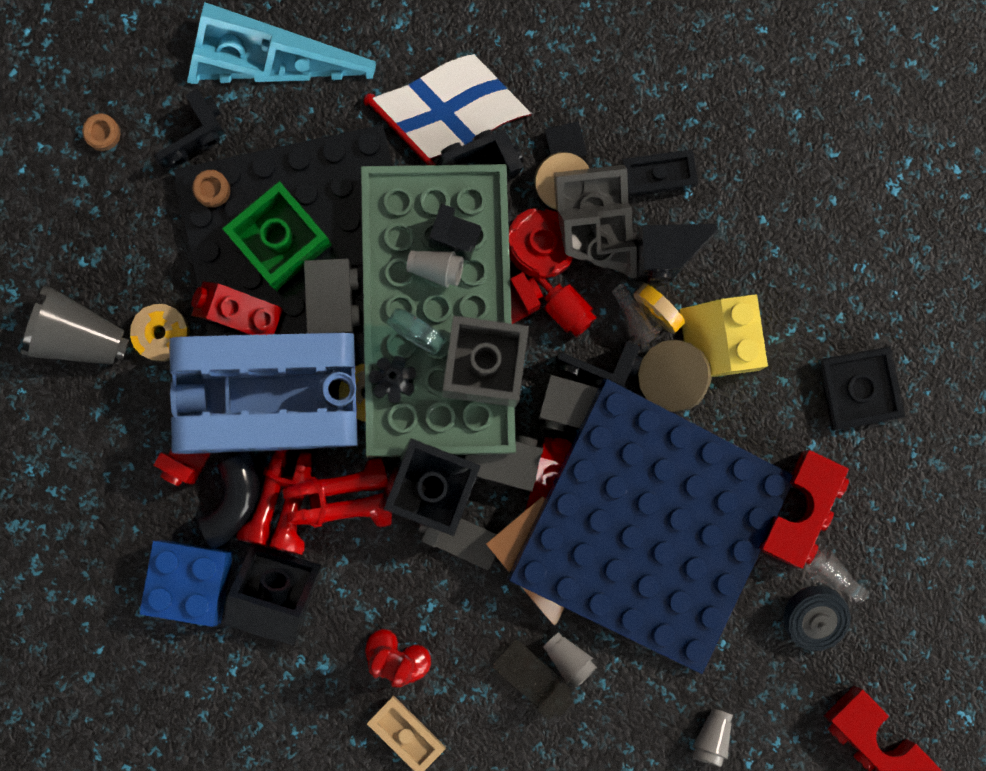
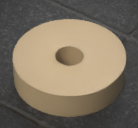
M558 152L549 155L539 164L535 173L534 185L539 198L546 205L557 210L554 173L590 169L583 159L572 153Z

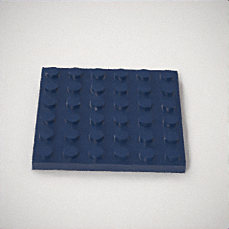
M603 379L510 570L507 580L703 674L761 551L759 547L762 542H765L773 525L771 523L772 519L778 515L792 486L790 481L794 475L608 379Z

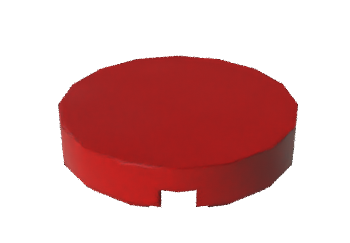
M537 208L528 209L519 214L509 227V258L516 268L528 276L540 279L555 277L564 272L574 259V257L564 253L558 214L548 209H545V211L536 210Z

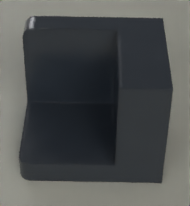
M441 204L429 236V247L439 251H455L456 256H461L464 260L470 261L481 233V226L455 217V208Z

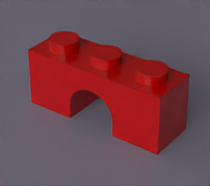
M811 450L802 451L791 473L794 477H792L790 484L804 494L807 502L806 511L795 522L774 516L769 534L765 542L761 543L759 549L795 568L803 569L805 563L810 565L818 551V545L815 544V541L820 531L825 532L833 519L834 512L830 511L835 499H840L848 487L849 479L845 477L849 469Z
M855 685L824 715L831 723L827 730L842 745L848 741L857 750L853 756L867 771H872L873 769L876 771H942L916 743L905 739L898 747L891 751H881L876 741V735L879 727L889 715L863 689Z

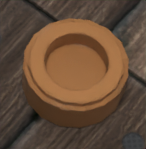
M101 113L89 117L82 129L83 138L87 144L99 151H107L115 147L121 135L120 127L116 121L110 116Z
M216 170L202 171L193 181V194L206 207L215 208L221 206L230 196L229 182L222 173Z

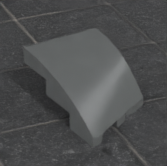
M625 165L555 172V197L564 253L579 260L585 259L599 267H607L622 272L628 277L636 278L637 247L633 242L632 207L628 203V177Z

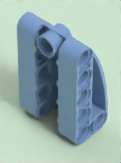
M312 333L188 336L169 339L170 373L172 374L170 400L173 415L171 417V448L173 453H228L358 446L354 334ZM335 381H343L348 385L350 394L343 400H335L328 392L330 384Z

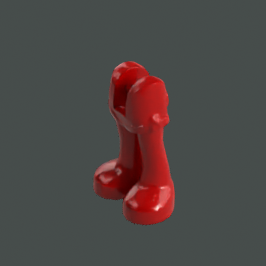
M276 450L269 465L264 468L263 475L265 476V481L256 511L250 522L244 524L238 531L236 539L268 546L271 521L281 487L286 488L304 482L307 477H312V453L301 451L296 463L294 477L284 475L289 450ZM304 498L285 499L270 547L292 554L303 555L305 542L297 534V525L288 524L286 514L299 511Z
M375 458L367 461L364 470L355 474L327 479L307 477L304 482L284 488V499L309 497L311 507L308 510L301 509L287 513L288 524L311 525L317 528L329 521L369 517L376 526H391L392 513L378 508L383 493L341 502H326L327 496L359 491L385 490L388 479L382 459Z
M380 629L372 633L366 641L365 652L370 674L374 678L379 676L392 682V687H402L423 678L431 666V655L428 649L423 645L414 644L400 652L398 651L399 642L396 634L388 629Z

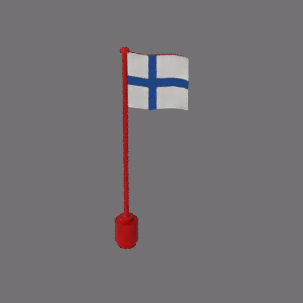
M474 54L449 61L409 85L379 96L369 93L363 99L364 105H370L426 165H435L431 159L441 156V151L451 144L460 142L461 146L473 142V137L483 131H493L503 124L519 118L532 116L531 112ZM534 277L548 292L544 298L548 302L544 310L567 334L571 332L577 338L597 319L592 313L593 308L570 284L564 288L558 284L553 288L545 278Z

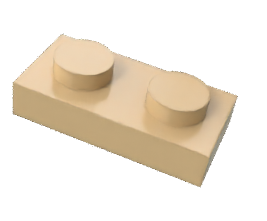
M394 695L367 722V725L414 771H425L446 749Z

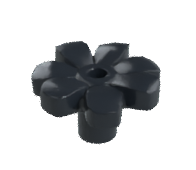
M396 356L392 363L386 357L377 361L380 371L373 370L369 374V382L378 384L373 390V394L377 398L381 399L388 394L390 403L397 404L401 401V393L406 396L413 394L415 387L409 381L414 380L417 375L414 367L404 368L406 364L405 358Z

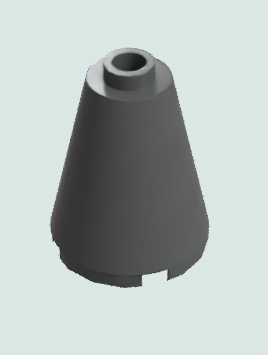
M44 285L39 294L45 295L46 298H43L42 304L35 303L23 338V343L30 346L27 345L21 349L22 355L113 365L116 358L123 360L129 343V339L123 338L125 332L123 329L54 288Z

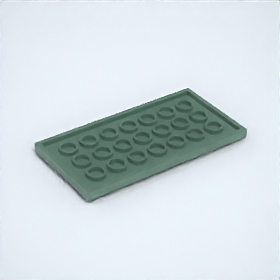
M506 164L361 166L366 457H400L410 438L453 455L515 454L514 407L442 397L453 316L512 324ZM441 204L455 208V217L481 226V233L470 261L464 260L459 284L457 286L449 285L448 288L417 276L414 273L407 272L406 269L411 250L439 251L429 247V236ZM401 356L406 360L404 368L414 367L416 371V378L409 381L414 385L415 391L411 396L401 393L400 403L392 404L389 401L388 394L381 399L373 394V390L378 384L369 382V374L373 370L380 371L377 366L379 359L386 357L392 363L394 357Z

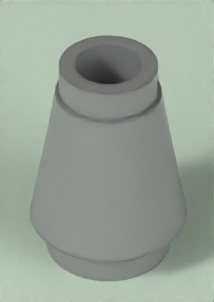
M411 250L406 269L407 272L414 273L417 276L448 288L449 285L457 286L459 284L464 259L461 256H456L455 251Z
M559 632L543 647L548 652L547 654L567 684L571 682L575 688L581 685L597 668L592 662L593 657L563 637Z
M711 709L710 715H708L692 746L695 749L693 758L717 767L722 766L723 760L728 759L733 715L717 709Z

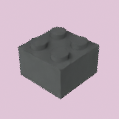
M453 316L442 397L517 407L520 397L529 326Z

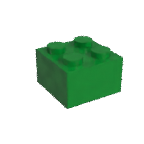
M280 181L222 228L275 291L279 290L304 269V261L316 259L332 245L324 232Z

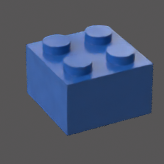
M154 540L139 615L210 627L221 624L234 552L166 540Z

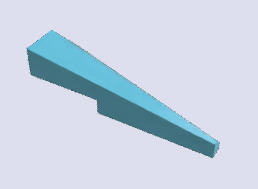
M204 2L187 83L198 84L200 80L220 79V83H230L232 79L253 78L255 82L309 81L311 77L331 76L332 80H342L343 76L365 75L366 79H373L376 61Z

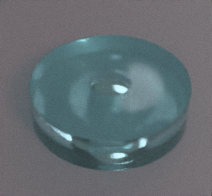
M395 308L387 320L388 325L398 334L431 354L437 355L446 342L444 337L434 328L402 309Z

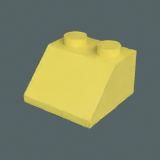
M757 294L719 299L679 309V313L685 321V324L682 326L684 342L691 343L704 353L710 364L711 377L760 371L768 367Z

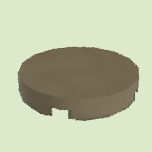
M679 340L662 341L650 348L642 359L638 372L639 386L645 398L670 412L687 411L698 405L705 397L704 395L710 387L712 379L710 364L704 353L691 343Z

